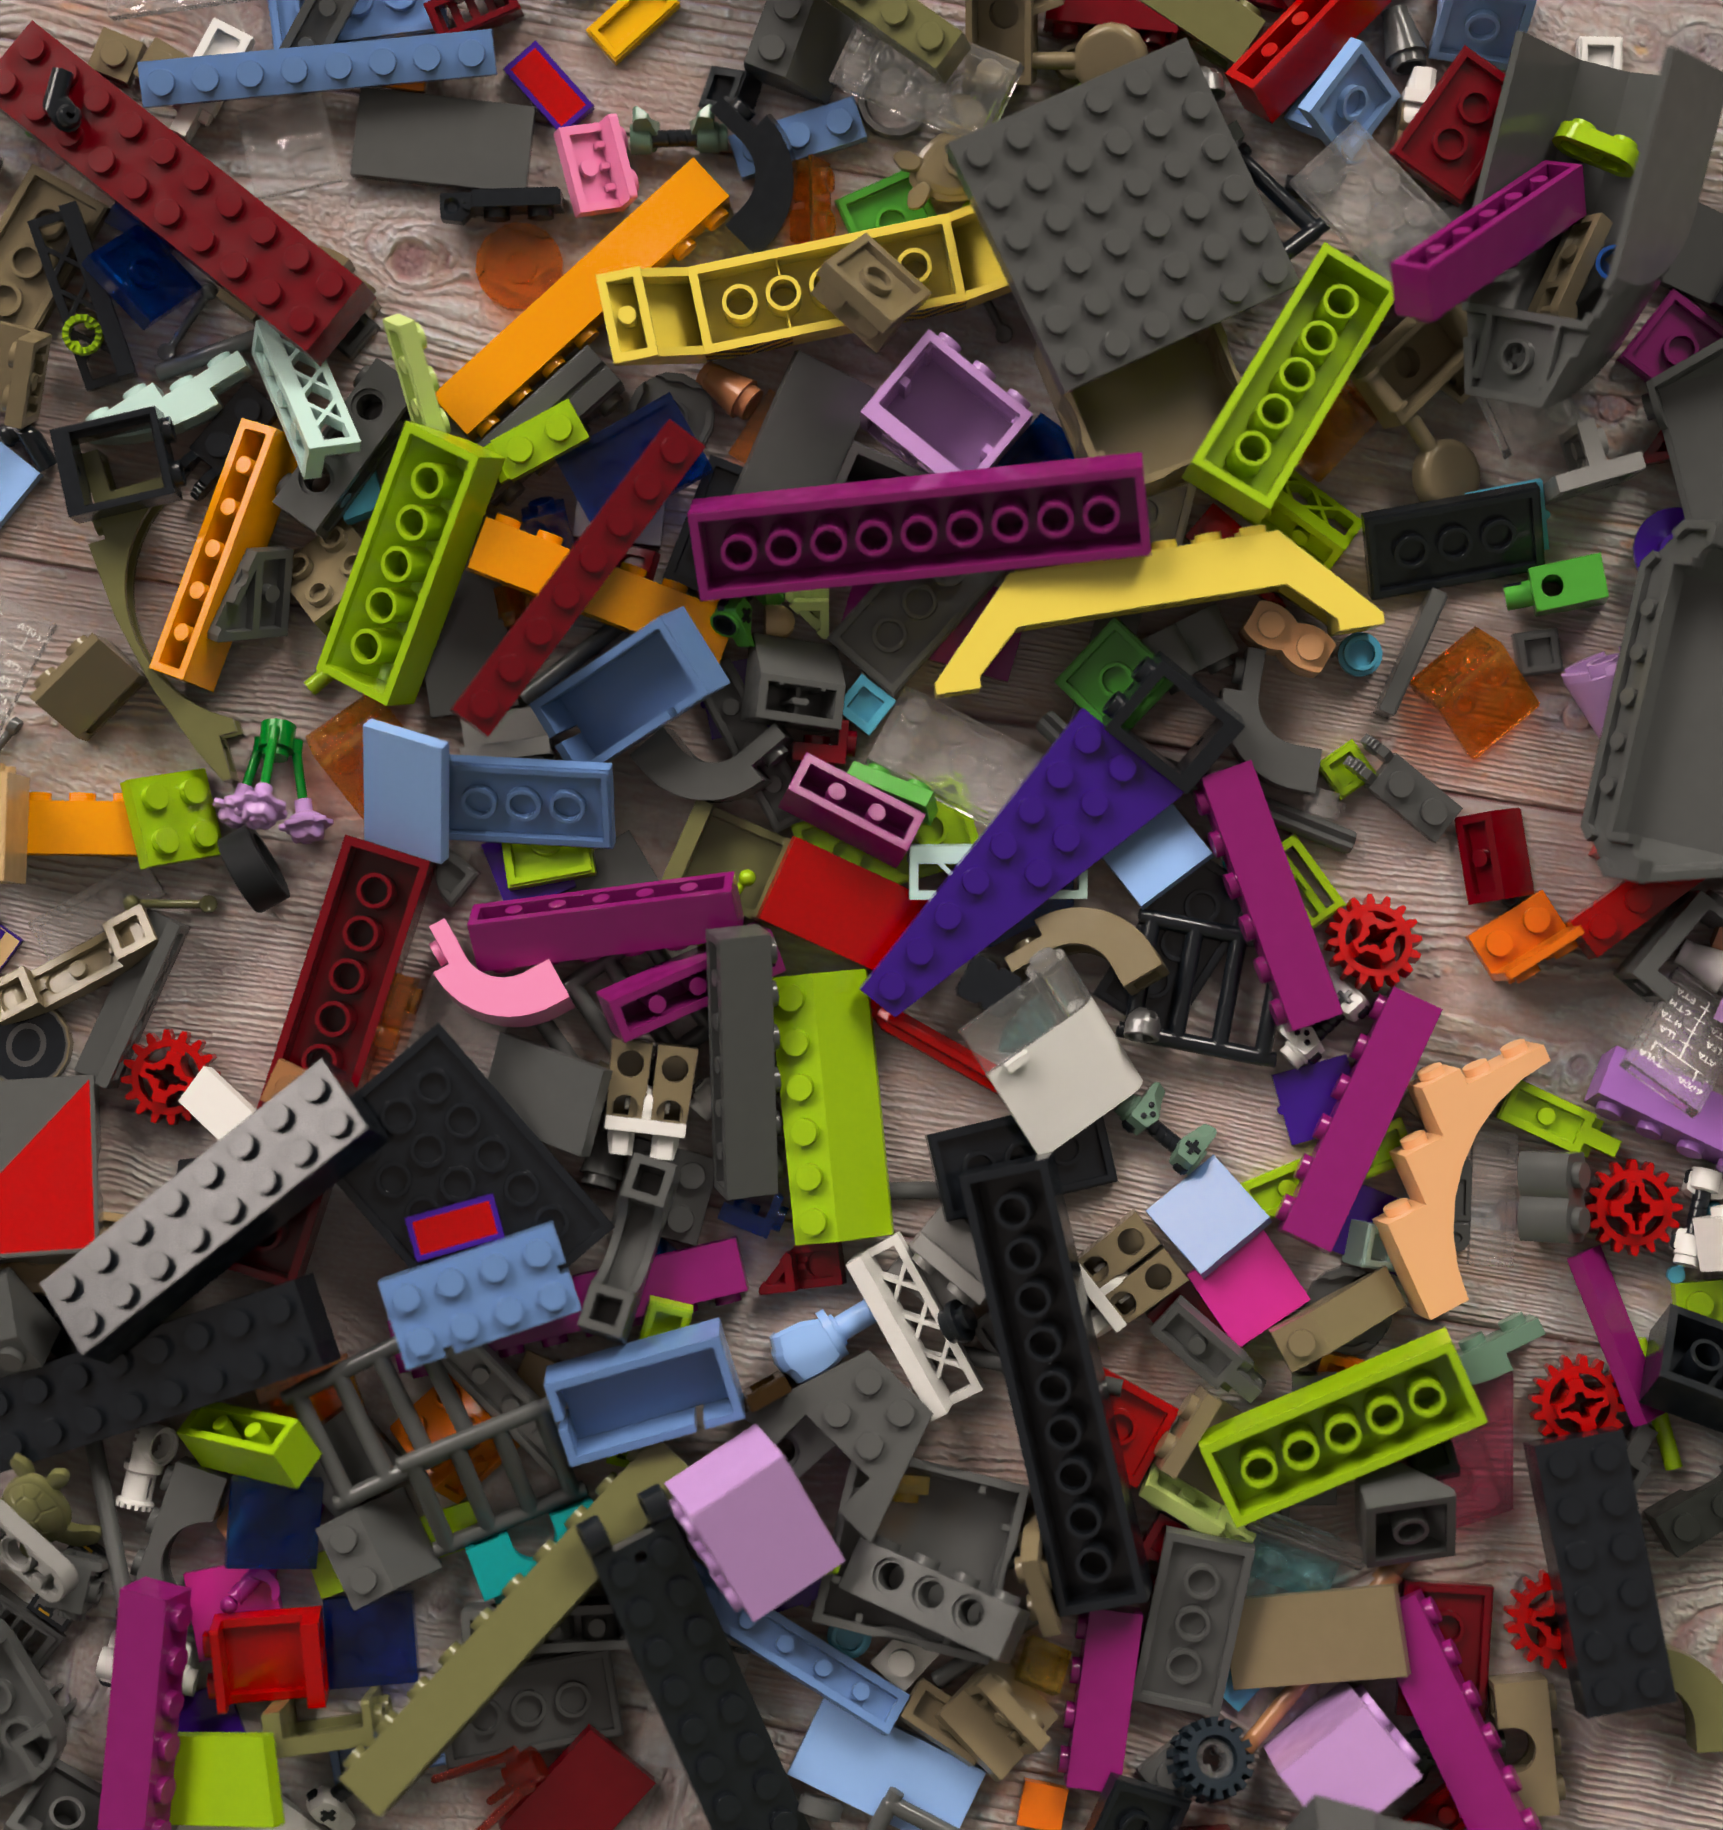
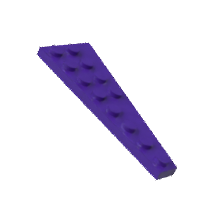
M1081 708L859 989L894 1017L898 1016L1179 799L1184 792L1106 731L1103 723L1087 710Z

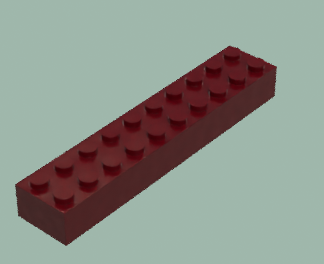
M33 20L0 58V112L319 366L324 363L377 298L362 280ZM53 67L62 68L74 74L68 97L80 109L82 122L80 127L73 132H64L57 129L42 107Z
M345 835L263 1091L280 1058L306 1070L322 1058L344 1070L357 1090H360L367 1084L434 876L436 863ZM259 1100L256 1110L263 1106L265 1102ZM333 1186L228 1270L275 1285L304 1276Z

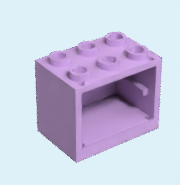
M930 329L927 330L860 411V427L902 462L928 474L998 467L1029 430L1033 413L1028 410L1031 404L1016 390L1010 388L1006 392L993 382L996 375L982 362L975 360L971 364L960 355L961 346L949 335L941 332L937 336Z
M756 1423L664 1483L673 1497L668 1501L673 1515L688 1534L687 1538L699 1558L704 1561L710 1570L708 1573L722 1595L724 1594L736 1613L744 1609L753 1622L845 1562L844 1557L784 1455Z
M1348 1681L1337 1684L1263 1745L1278 1775L1303 1806L1314 1795L1380 1813L1423 1777L1414 1765L1420 1760V1757L1393 1722L1386 1717L1362 1684L1353 1688Z

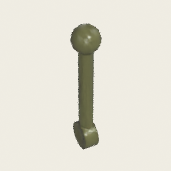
M128 895L123 900L125 910L141 903L145 908L201 909L202 912L207 914L214 912L218 904L216 898L212 895H205L201 900L139 899L136 895Z

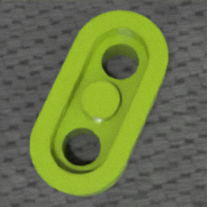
M1574 118L1572 121L1561 122L1552 139L1553 144L1559 151L1571 158L1616 176L1632 177L1634 175L1639 156L1638 145L1635 141L1624 135L1617 134L1611 136L1598 131L1593 124L1584 119Z

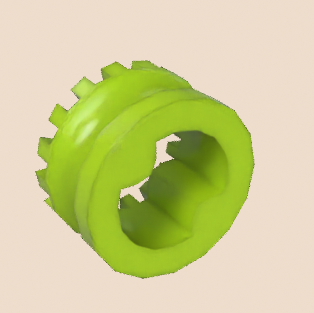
M87 314L71 316L62 328V339L67 348L74 354L89 356L96 353L102 346L104 335L99 322ZM84 323L88 330L95 329L96 336L91 345L82 347L79 341H71L70 334L75 325Z

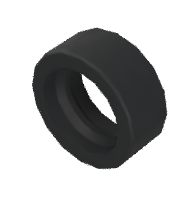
M244 825L217 841L220 855L232 879L246 901L257 913H262L290 897L287 883L266 844L254 829Z

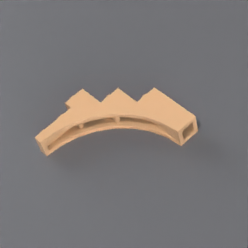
M1517 1039L1500 1048L1502 1054L1488 1061L1486 1058L1473 1061L1464 1066L1462 1071L1457 1067L1442 1065L1441 1062L1433 1063L1420 1069L1417 1072L1418 1078L1409 1082L1407 1086L1427 1132L1418 1130L1404 1136L1400 1140L1401 1145L1389 1151V1154L1410 1199L1400 1198L1388 1203L1383 1207L1384 1213L1373 1218L1372 1221L1378 1229L1380 1239L1414 1314L1428 1320H1433L1469 1300L1458 1269L1454 1241L1455 1198L1463 1165L1478 1131L1496 1105L1523 1078L1551 1061L1543 1044L1528 1042L1525 1039Z

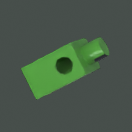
M1601 553L1528 568L1527 572L1528 580L1503 585L1507 611L1533 606L1535 617L1604 605L1609 598ZM1548 582H1556L1561 588V593L1559 595L1547 596L1543 592L1542 585Z

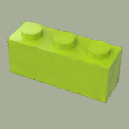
M215 1402L194 1409L176 1432L202 1467L298 1489L322 1455L298 1419L221 1402Z

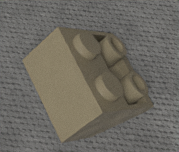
M93 632L88 637L82 635L76 639L66 650L65 654L68 658L57 669L50 667L45 670L34 682V686L37 689L29 696L75 737L84 741H88L148 681L146 675L113 642Z

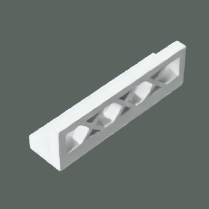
M899 1231L855 1253L847 1262L846 1267L917 1396L933 1412L931 1421H934L946 1415L953 1404L982 1391L985 1388V1384L961 1342L953 1344L946 1339L942 1353L927 1349L922 1343L920 1337L924 1325L940 1330L938 1312L943 1310L920 1266L911 1259L913 1254ZM894 1246L903 1261L900 1275L883 1271L875 1255ZM907 1270L913 1280L905 1278ZM889 1282L897 1284L895 1292ZM903 1286L919 1291L925 1302L921 1315L905 1310L901 1305L899 1297ZM928 1310H930L934 1319L926 1317ZM911 1321H914V1322H917V1323H918V1326H917V1329H916V1330H915L913 1324L911 1323ZM950 1348L956 1358L948 1356ZM932 1359L940 1362L938 1369L936 1368ZM945 1364L962 1369L970 1384L950 1393L942 1379Z

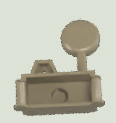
M965 0L966 39L971 49L966 55L963 92L968 97H971L972 93L1009 96L1013 93L1015 85H1032L1037 81V70H1075V75L1080 84L1147 55V46L1139 33L1128 25L1108 22L1098 24L1086 32L1076 45L1075 52H1038V14L1064 5L1065 0Z
M1462 303L1448 310L1441 319L1434 322L1421 323L1417 322L1413 317H1406L1355 366L1349 376L1382 427L1387 429L1404 425L1419 447L1420 451L1414 459L1412 468V482L1420 502L1465 495L1464 493L1479 490L1481 481L1480 466L1475 454L1468 446L1452 438L1435 440L1417 413L1438 390L1444 392L1460 405L1470 397L1465 394L1463 337H1468L1467 312L1462 310Z

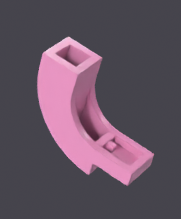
M445 918L429 926L436 939L429 943V946L440 966L443 967L435 971L434 975L449 997L471 1016L503 1027H528L548 1022L576 1008L549 959L519 975L511 977L490 976L479 971L469 962Z

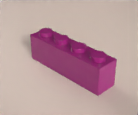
M757 921L748 924H758L766 931H768L771 934V937H774L770 929L758 923ZM706 943L597 991L596 995L611 1032L626 1043L708 1006ZM778 947L777 962L772 964V977L786 971Z
M1125 1605L1077 1614L1075 1639H1082L1080 1657L1072 1656L1069 1671V1683L1076 1684L1074 1701L1066 1700L1063 1717V1728H1070L1068 1746L1060 1745L1057 1762V1772L1064 1773L1066 1787L1102 1792L1110 1772L1120 1775L1123 1773L1143 1622V1613L1140 1607Z

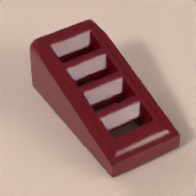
M430 0L423 3L436 34L493 29L524 16L518 0H503L505 6L498 9L494 0H484L489 13L482 16L475 0ZM466 2L473 20L466 23L457 4ZM448 7L457 26L451 30L448 29L440 11Z

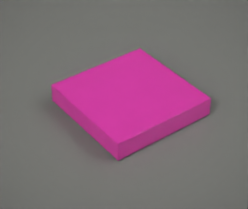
M1264 1229L1205 1279L1195 1269L1186 1273V1276L1225 1334L1240 1347L1311 1300Z
M244 1560L186 1571L183 1574L185 1587L191 1588V1620L199 1662L212 1660L211 1658L204 1657L203 1632L210 1629L214 1614L224 1613L220 1608L221 1600L226 1596H231L228 1592L249 1570ZM275 1572V1573L273 1574V1576H274V1577L277 1579V1581H278L277 1572ZM262 1581L242 1605L238 1602V1608L235 1612L283 1609L281 1594L276 1602L272 1601L271 1587Z

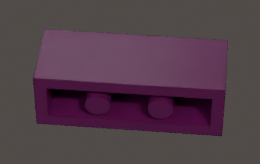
M806 752L778 806L780 809L894 868L898 867L909 850L926 815Z

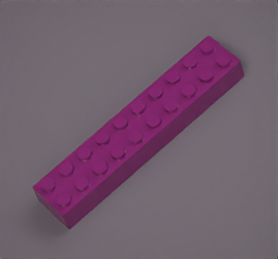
M1142 452L693 499L687 514L700 601L1151 555Z

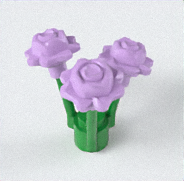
M277 718L265 719L261 722L260 736L254 738L253 752L242 783H237L234 795H228L224 799L215 798L212 805L219 809L218 817L221 823L235 829L247 825L254 830L259 828L267 830L274 826L278 820L286 819L288 814L285 810L286 803L272 796L273 787L270 785L274 763L287 762L290 755L293 761L298 799L294 801L295 814L285 820L284 823L278 825L279 830L290 834L295 844L300 842L302 844H311L324 838V830L332 826L334 821L333 819L326 818V815L313 811L312 799L307 797L302 760L303 740L295 738L296 725L294 723ZM262 757L264 763L260 783L255 785L254 790L251 786Z

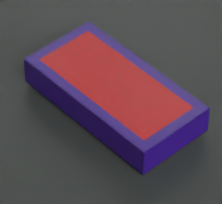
M536 40L503 68L506 76L530 103L536 107L538 112L555 131L559 127L578 125L595 110L590 100Z
M493 1193L405 1217L417 1262L505 1237Z

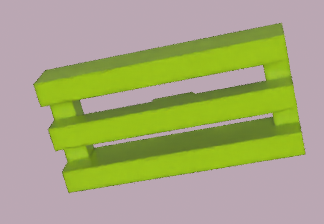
M1294 833L1281 842L1284 851L1290 847L1294 850L1332 902V905L1326 908L1286 854L1297 886L1318 913L1313 918L1307 911L1312 928L1314 929L1331 917L1339 907L1343 908L1346 906V903Z

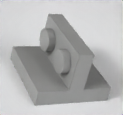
M1594 418L1577 422L1559 437L1569 472L1555 475L1543 485L1545 505L1629 481L1646 469L1642 451L1606 460L1605 454L1609 452V444L1603 428H1597Z
M530 706L509 709L489 737H484L461 719L464 746L459 747L460 755L556 760L554 737L549 738Z
M940 1206L908 1244L913 1254L911 1259L920 1266L943 1309L947 1302L954 1299L967 1304L972 1309L976 1303L979 1305L986 1298L970 1224L964 1219L945 1222L942 1207ZM900 1256L888 1268L887 1272L900 1275L903 1264ZM907 1270L905 1278L913 1280ZM907 1288L921 1301L925 1302L919 1291Z

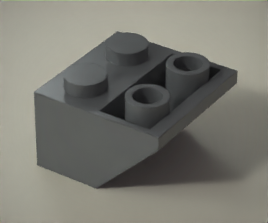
M751 633L755 647H749L741 721L764 725H773L775 723L785 728L818 733L841 730L846 683L838 649L830 644Z

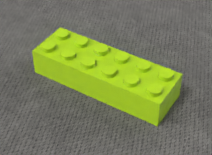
M1324 242L1181 478L1254 523L1259 524L1272 507L1394 302L1392 283Z
M1443 1327L1206 1429L1199 1440V1449L1236 1528H1239L1488 1423L1451 1337L1446 1327Z

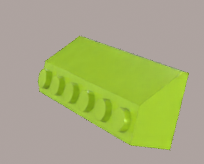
M412 421L405 422L316 666L317 670L385 706L415 703L506 458L470 440Z
M868 968L772 977L777 984L779 992V1003L777 1007H773V1016L780 1035V1047L776 1050L777 1068L781 1077L780 1098L795 1246L842 1242L894 1234L871 998L859 989L868 977Z

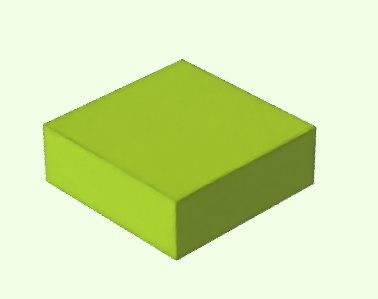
M1353 739L1320 761L1319 773L1339 801L1365 784L1344 766L1343 762L1349 755L1358 758L1374 774L1376 773Z

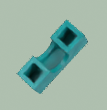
M590 1496L548 1513L554 1528L553 1541L555 1543L568 1531L564 1523L570 1515L581 1505L586 1509L592 1505L593 1500ZM507 1530L465 1547L484 1601L494 1598L495 1604H500L506 1598L501 1591L514 1576L520 1572L525 1577L537 1564L532 1559L533 1556L523 1555L513 1547Z

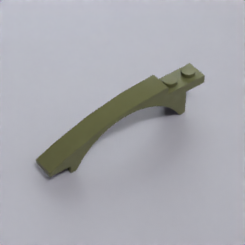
M98 449L82 453L90 493H92L95 503L164 487L163 479L160 476L117 489L108 457ZM166 504L93 520L92 522L99 536L104 535L105 539L88 544L114 616L151 687L196 751L222 781L229 784L240 782L228 739L244 735L241 722L202 708L176 689L163 673L149 668L152 656L142 637L135 609V573L146 535Z

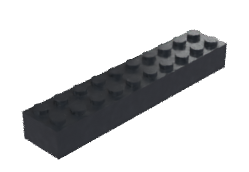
M1054 1151L967 1169L959 1176V1181L1059 1617L1147 1602L1153 1590L1152 1579Z

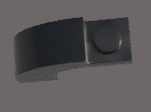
M725 95L721 96L709 110L743 142L749 150L755 166L753 191L748 201L725 226L752 253L762 252L779 235L792 212L798 181L795 155L786 133L771 114L766 115L756 125L751 120L756 113L739 96L731 100Z

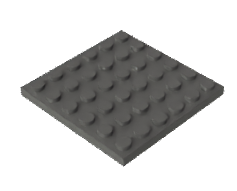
M1183 38L955 139L944 147L1060 395H1064L1294 289L1300 282L1187 38Z

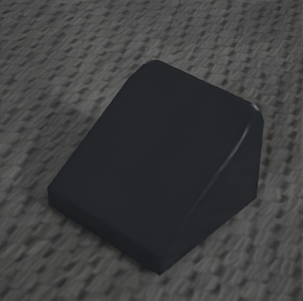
M711 66L698 107L702 109L708 104L714 105L721 96L727 95L731 100L739 96L754 111L762 83L747 71Z

